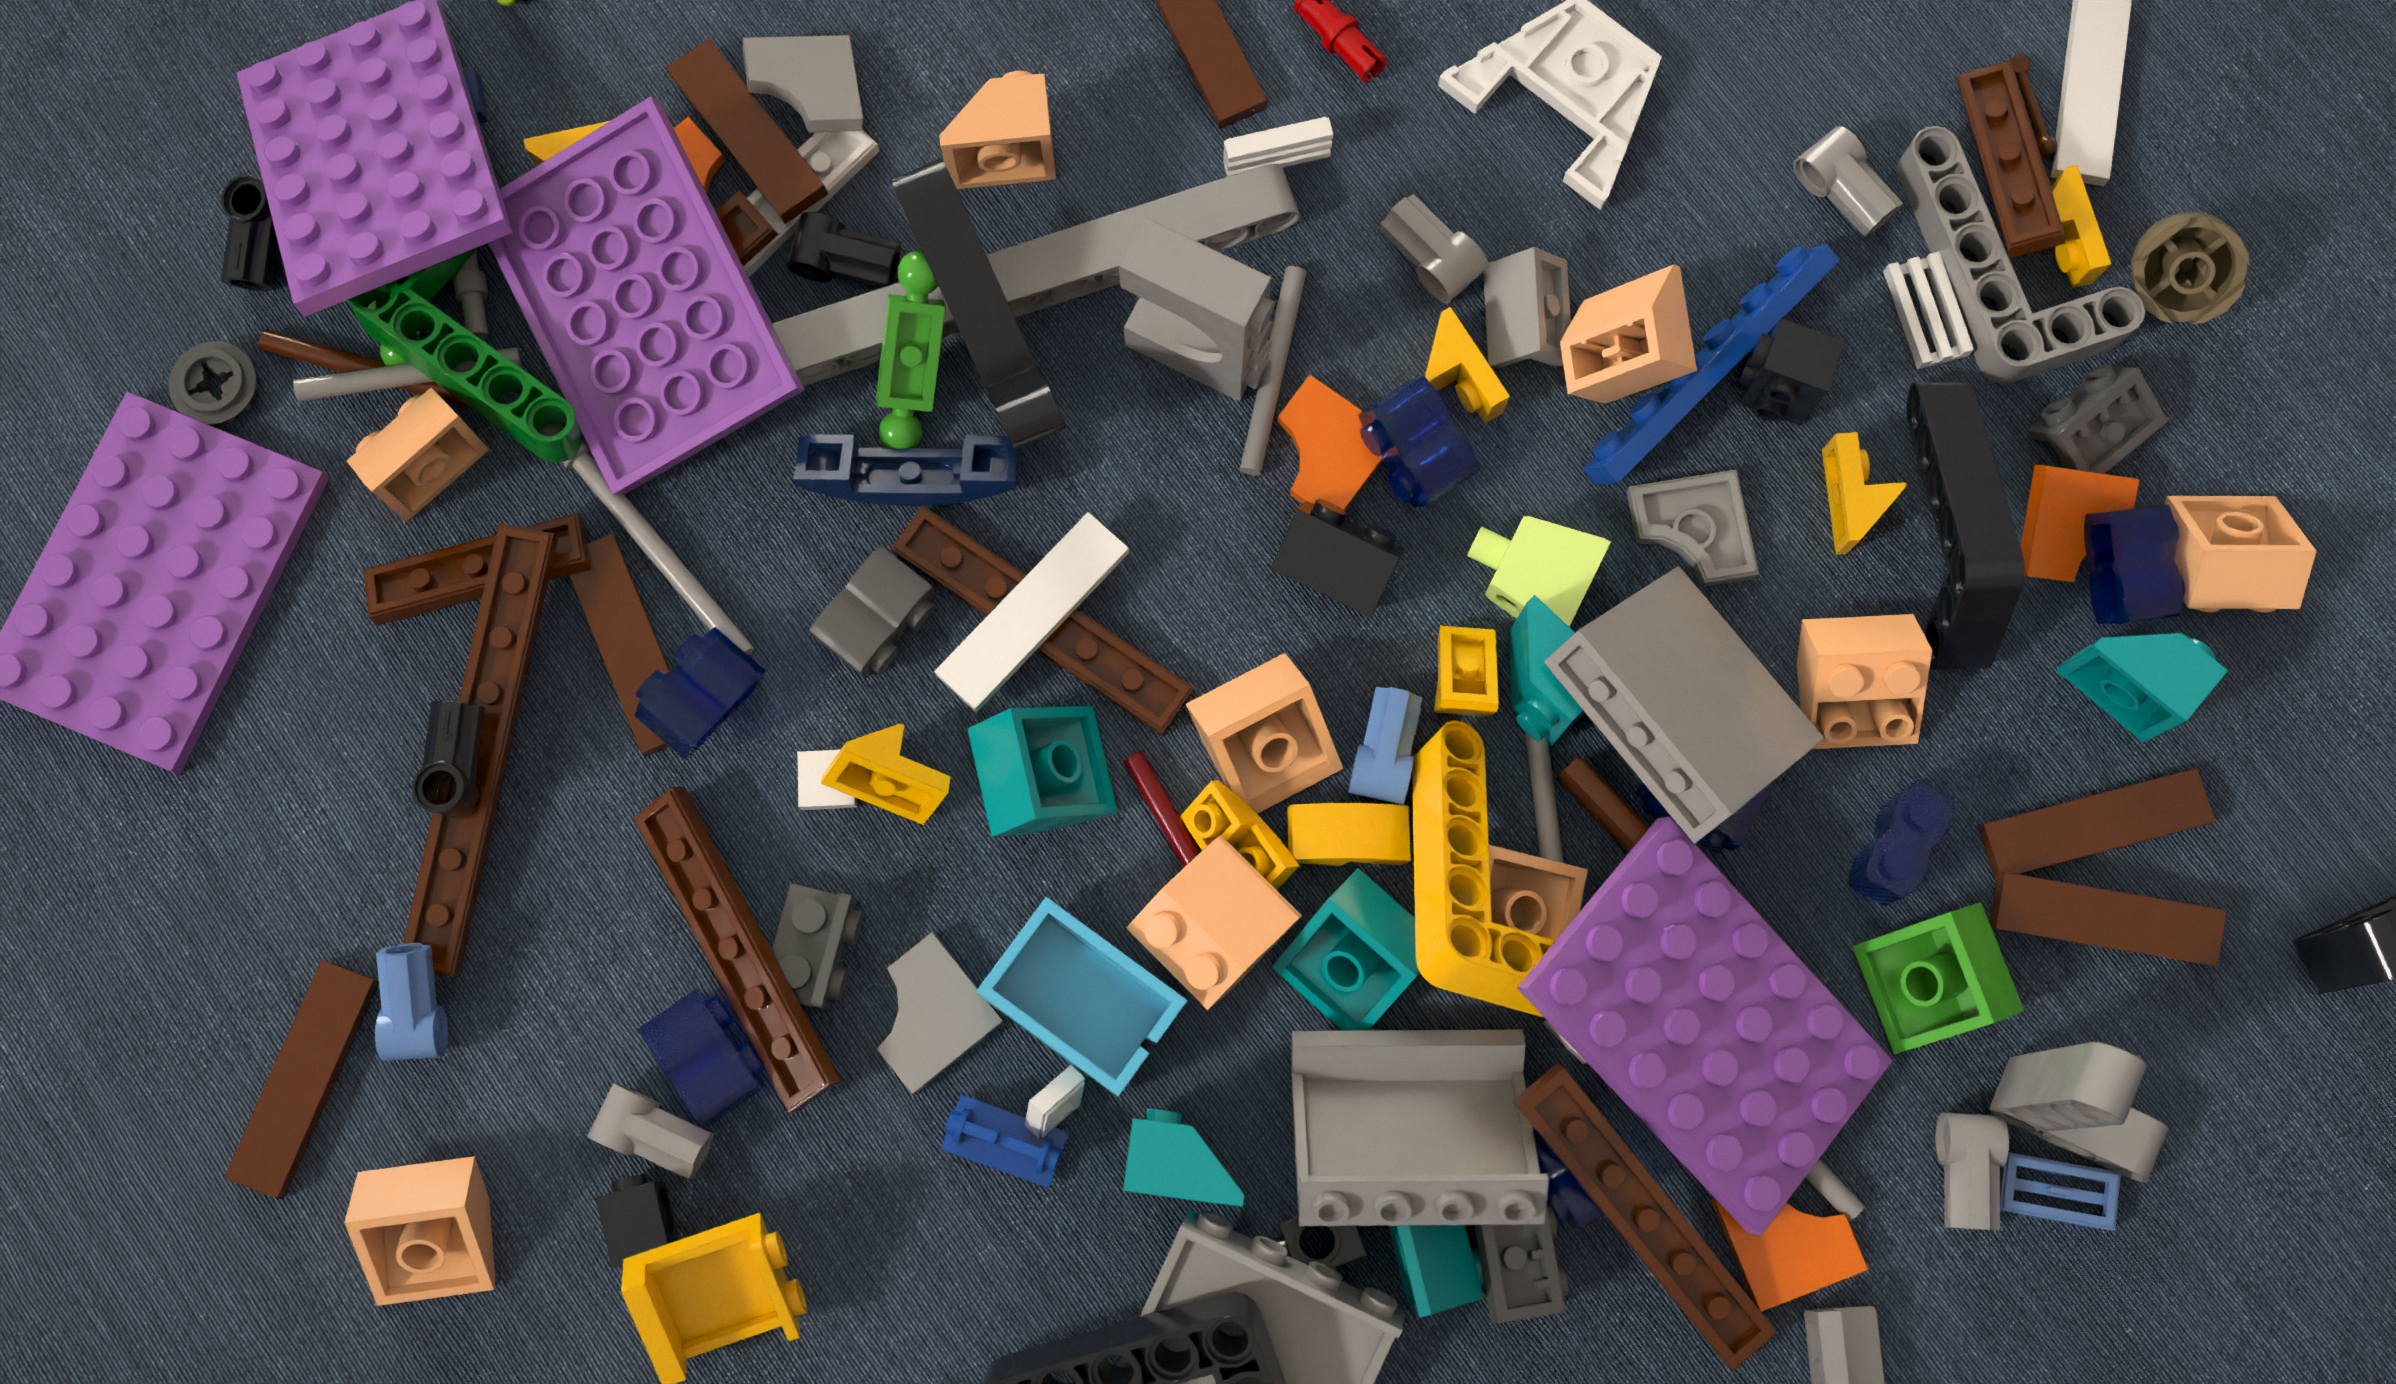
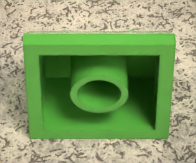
M1981 902L1852 946L1894 1055L1994 1024L2024 1012Z

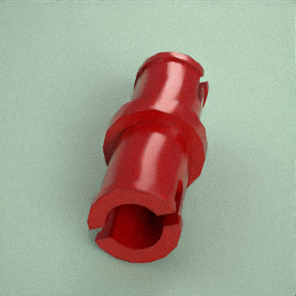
M1330 0L1295 1L1293 11L1298 16L1300 15L1322 38L1321 45L1330 54L1337 53L1359 76L1363 83L1370 82L1371 76L1376 78L1383 71L1388 62V57L1381 53L1358 30L1359 22L1351 14L1344 15Z

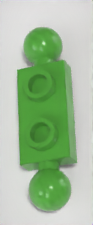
M922 250L908 253L899 263L898 279L906 290V296L888 294L876 392L877 407L892 408V412L882 419L879 426V437L886 448H916L922 439L923 431L919 419L914 415V410L932 412L946 306L943 300L928 298L929 294L937 289L938 283Z

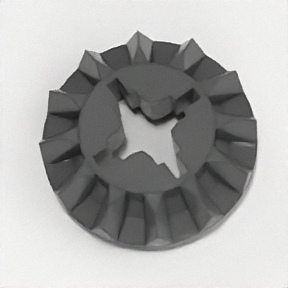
M221 341L198 344L183 353L171 370L168 383L171 401L179 413L210 426L223 422L234 424V417L243 410H252L250 401L254 392L260 390L255 372L258 368L248 355L235 345ZM209 368L221 379H228L227 382L221 385L223 392L221 400H218L209 391L203 392V390L211 386Z

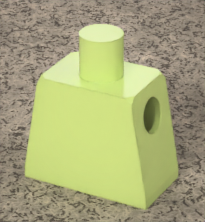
M1523 516L1512 540L1481 526L1467 556L1496 570L1485 595L1517 619L1526 603L1536 595L1570 627L1611 541L1534 517Z

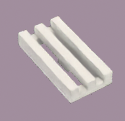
M1329 117L1317 118L1226 139L1224 141L1223 164L1227 177L1267 164H1279L1283 168L1331 157L1330 148H1332L1331 139H1333V131Z
M1940 252L1930 253L1923 259H1920L1919 256L1914 257L1900 265L1899 262L1888 264L1883 272L1917 370L1969 356L1974 348ZM1925 272H1927L1929 281H1930V283H1931V286H1932V289H1933L1935 298H1936V300H1937V303H1938V306H1939V309H1940L1942 318H1943V320H1944V323H1945V326H1946V329H1947L1949 338H1950L1951 343H1952V346H1953L1952 348L1950 347V344H1949V341H1948L1946 332H1945V330H1944V327H1943V324H1942V321H1941L1939 312H1938V310H1937V307H1936V304H1935V301H1934L1932 292H1931V290H1930V287H1929V284H1928V281H1927ZM1904 277H1911L1924 322L1928 326L1937 352L1930 353Z

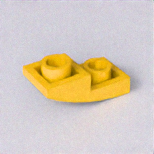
M1219 780L1211 781L1180 816L1202 851L1218 836H1223L1276 890L1300 866L1262 818Z
M1373 803L1296 804L1287 807L1288 850L1297 863L1340 867L1348 862L1401 866L1411 861L1409 806Z

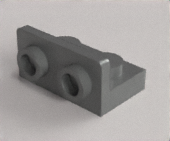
M2102 365L2088 372L2081 380L2082 385L2066 398L2056 400L2045 407L2041 412L2042 417L2030 426L2027 431L2032 440L2050 442L2065 469L2105 474L2167 423L2168 420L2139 368Z
M790 883L772 953L799 1004L830 1012L832 1000L840 1001L844 995L849 976V967L842 966L847 944L856 945L859 939L864 912L857 910L859 901L852 895L845 893L838 895Z
M1546 1203L1544 1224L1474 1225L1491 1323H1504L1565 1312L1563 1298L1567 1296L1568 1283L1563 1266L1556 1261L1553 1238L1557 1235V1220L1554 1210L1549 1203Z

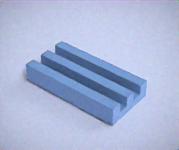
M2008 1152L2007 1161L2004 1167L2001 1168L2000 1211L2106 1231H2115L2121 1172ZM2019 1167L2105 1183L2104 1194L2019 1179L2016 1178V1170ZM2014 1190L2103 1206L2102 1216L2014 1201Z

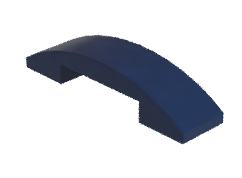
M800 434L794 483L797 487L819 494L873 504L922 506L967 502L1001 494L1016 488L1019 450H1014L1008 436L964 435L963 448L895 449L858 448L855 435Z

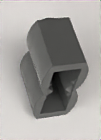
M880 545L859 567L846 587L825 607L810 627L809 632L816 640L866 679L873 671L881 674L892 664L900 651V648L895 644L909 628L917 631L928 621L936 608V605L931 602L936 593L928 582Z

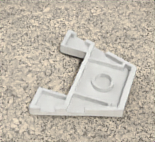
M1566 0L1523 25L1521 31L1499 44L1494 42L1478 51L1477 57L1457 68L1454 65L1444 71L1440 76L1438 86L1476 114L1508 76L1515 78L1594 139L1567 170L1563 182L1601 210L1610 194L1662 56L1588 0Z

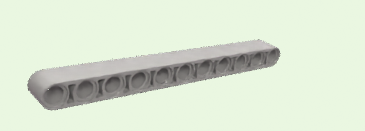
M1267 164L986 255L1014 318L1120 284L1119 265L1146 217L1217 252L1278 233L1291 227L1300 219L1301 215L1282 165ZM900 282L772 323L803 386L880 362L888 294L906 296V290ZM938 286L936 290L929 294L928 298L943 300L946 306L942 342L961 334Z

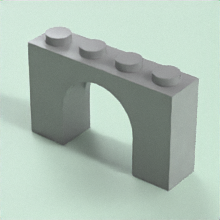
M1146 217L1119 265L1120 287L1140 297L1124 325L1125 346L1240 402L1248 386L1255 390L1259 387L1270 363V360L1266 357L1272 344L1268 337L1274 322L1269 319L1276 303L1269 299L1271 277Z

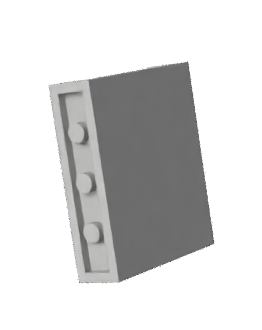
M1680 566L1672 569L1579 629L1544 661L1546 666L1694 844L1735 813L1824 739L1823 735Z
M1523 1029L1292 1031L1291 1086L1299 1226L1544 1224L1549 1183L1548 1174H1540L1532 1125L1512 1102L1526 1090L1523 1074L1526 1043Z
M1188 1209L1140 1317L1226 1292H1240L1248 1295L1258 1305L1286 1384H1374L1395 1337L1399 1338L1403 1331L1405 1311L1397 1307L1398 1303L1394 1298L1375 1288L1367 1287L1364 1291L1343 1282L1341 1274L1325 1264L1310 1262L1307 1265L1287 1256V1249L1270 1238L1256 1236L1253 1240L1232 1230V1223L1217 1213L1202 1210L1198 1214ZM1229 1322L1219 1325L1220 1330L1227 1335L1240 1336L1246 1333L1239 1324ZM1166 1339L1162 1341L1164 1346L1171 1351L1183 1352L1189 1349L1181 1340ZM1122 1356L1117 1367L1131 1366L1130 1361ZM1212 1374L1179 1384L1216 1383ZM1243 1378L1238 1381L1240 1384H1263L1254 1378Z

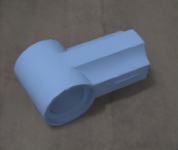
M1394 687L1375 688L1363 745H1358L1348 793L1404 805L1414 762V756H1410L1414 735H1416L1423 697Z
M405 943L380 949L376 953L382 1010L377 1015L375 1025V1044L379 1058L382 1061L443 1057L448 1045V1021L444 1008L437 1006L431 945Z

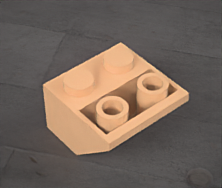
M1671 265L1583 300L1560 341L1568 394L1607 404L1697 371L1680 266Z
M1914 614L1802 619L1797 658L1801 711L1824 737L1812 749L1918 744L1932 648Z

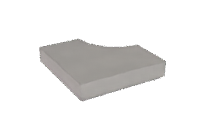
M850 35L743 38L742 51L748 92L769 94L787 102L802 116L808 133L862 131L863 115Z
M1737 469L1629 486L1626 494L1637 544H1658L1677 552L1694 569L1701 587L1752 580L1759 575Z
M932 932L887 968L897 987L898 1013L892 1032L877 1048L878 1052L913 1095L918 1093L1004 1023L992 1006L976 993L977 987Z

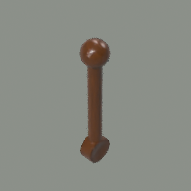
M2017 54L2010 60L2038 138L2037 146L2040 155L2049 157L2056 152L2057 141L2048 135L2027 75L2030 69V61L2025 55Z

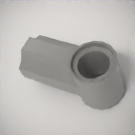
M1837 126L1794 160V171L1798 180L1811 194L1822 198L1827 196L1855 228L1866 237L1885 224L1900 209L1903 202L1866 163V151L1856 135L1842 126Z
M1414 194L1407 198L1404 197L1380 223L1379 230L1417 267V275L1424 287L1442 303L1448 304L1489 267L1485 254L1473 239L1463 232L1457 231L1454 234Z
M613 1083L587 1137L633 1158L635 1155H639L679 1176L693 1179L710 1151L715 1133L659 1108L661 1103L639 1092Z
M1942 1112L1936 1124L1935 1146L1937 1158L1940 1164L1944 1165V1227L2000 1231V1168L2004 1167L2009 1152L2007 1123L2001 1115Z

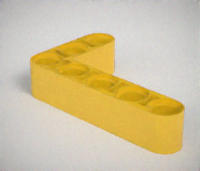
M1449 721L1414 755L1412 768L1417 967L1422 976L1431 985L1440 989L1544 1017L1517 987L1554 944L1555 940L1492 922L1485 748L1480 735L1470 725L1462 721Z

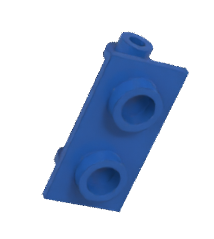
M960 1094L955 1111L952 1110L944 1129L946 1136L941 1150L1050 1188L1069 1133L1054 1128L1045 1137L1038 1139L1025 1126L1026 1117Z

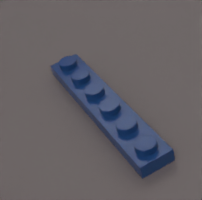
M1828 244L1808 249L1798 246L1788 252L1776 264L1779 272L1767 284L1766 282L1760 283L1743 296L1739 302L1742 309L1731 320L1725 319L1719 322L1703 337L1706 345L1695 355L1697 371L1670 380L1657 394L1650 393L1632 407L1629 412L1632 419L1620 431H1611L1594 445L1592 453L1595 456L1582 470L1595 485L1619 483L1756 345L1761 333L1767 334L1840 261Z

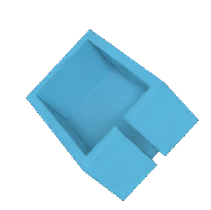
M1047 897L1044 898L976 990L980 997L1116 1097L1120 1095L1149 1055V1052L1140 1046L1141 1043L1146 1039L1153 1045L1157 1044L1188 1001Z

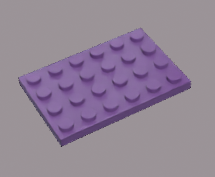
M416 0L405 3L401 7L366 21L355 23L351 27L319 40L308 42L299 48L269 60L258 62L249 68L236 72L292 301L303 317L513 233L445 12L439 0Z
M650 96L500 189L513 233L489 242L490 248L565 400L572 406L577 424L612 495L629 493L805 390L666 112L657 99Z
M126 391L0 632V700L181 775L330 477L318 469Z
M1671 817L1657 818L1517 987L1748 1234L1762 1235L1893 1061Z

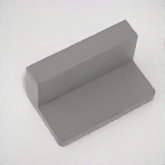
M1532 247L1488 263L1489 267L1483 272L1488 364L1501 368L1530 358L1555 368L1563 366L1560 341L1571 323L1567 260Z
M1873 1306L1803 1310L1811 1384H1885L1877 1311Z

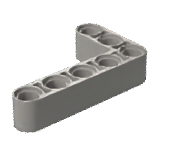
M1939 126L1926 127L1918 132L1898 162V177L1930 253L1939 251L1974 348L1972 353L1984 377L1998 384L2014 383L2111 351L2118 347L2140 326L2145 315L2144 303L2138 294L2124 287L2109 288L2032 313L1958 139L1954 133ZM1923 153L1931 156L1936 161L1937 166L1927 164L1919 154ZM1940 201L1951 203L1956 208L1958 214L1949 213L1943 209ZM1960 248L1973 252L1978 262L1967 260L1960 252ZM1980 296L1989 297L1995 301L1999 311H1993L1985 307ZM2103 312L2114 316L2119 327L2109 324L2103 317ZM2052 328L2064 332L2068 337L2069 344L2062 343L2056 339ZM2001 345H2008L2015 349L2019 355V361L2007 357L2002 351Z
M2089 1042L2010 1057L1988 1109V1112L1992 1115L2003 1116L2006 1123L2109 1171L2121 1172L2123 1177L2147 1183L2169 1129L2161 1121L2131 1108L2147 1064L2129 1052L2099 1042Z

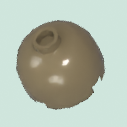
M2196 211L2171 214L2154 223L2138 240L2131 258L2132 286L2143 301L2144 308L2161 321L2173 323L2172 321H2190L2191 324L2206 323L2225 313L2241 297L2246 286L2244 279L2247 274V264L2249 265V253L2238 233L2218 217Z

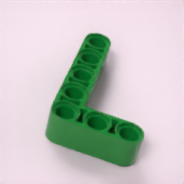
M478 247L348 299L360 326L367 334L535 455L548 462L560 463L571 459L577 454L581 447L582 436L572 406L564 398L429 303L438 291L475 253ZM389 299L387 304L381 308L368 309V306L375 300ZM424 329L433 331L426 339L420 341L410 340L418 331ZM467 360L477 362L475 367L469 371H453L461 362ZM504 393H521L519 399L513 403L500 404L497 402ZM562 423L566 425L564 430L557 435L545 436L540 434L542 429L548 424Z

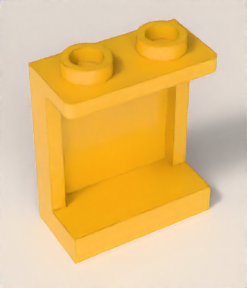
M761 1213L623 1259L621 1293L662 1384H676L686 1380L688 1358L781 1326L788 1342L801 1338L799 1316L807 1313L805 1296L798 1279L788 1281L783 1267L788 1265L783 1241L778 1231L768 1233Z

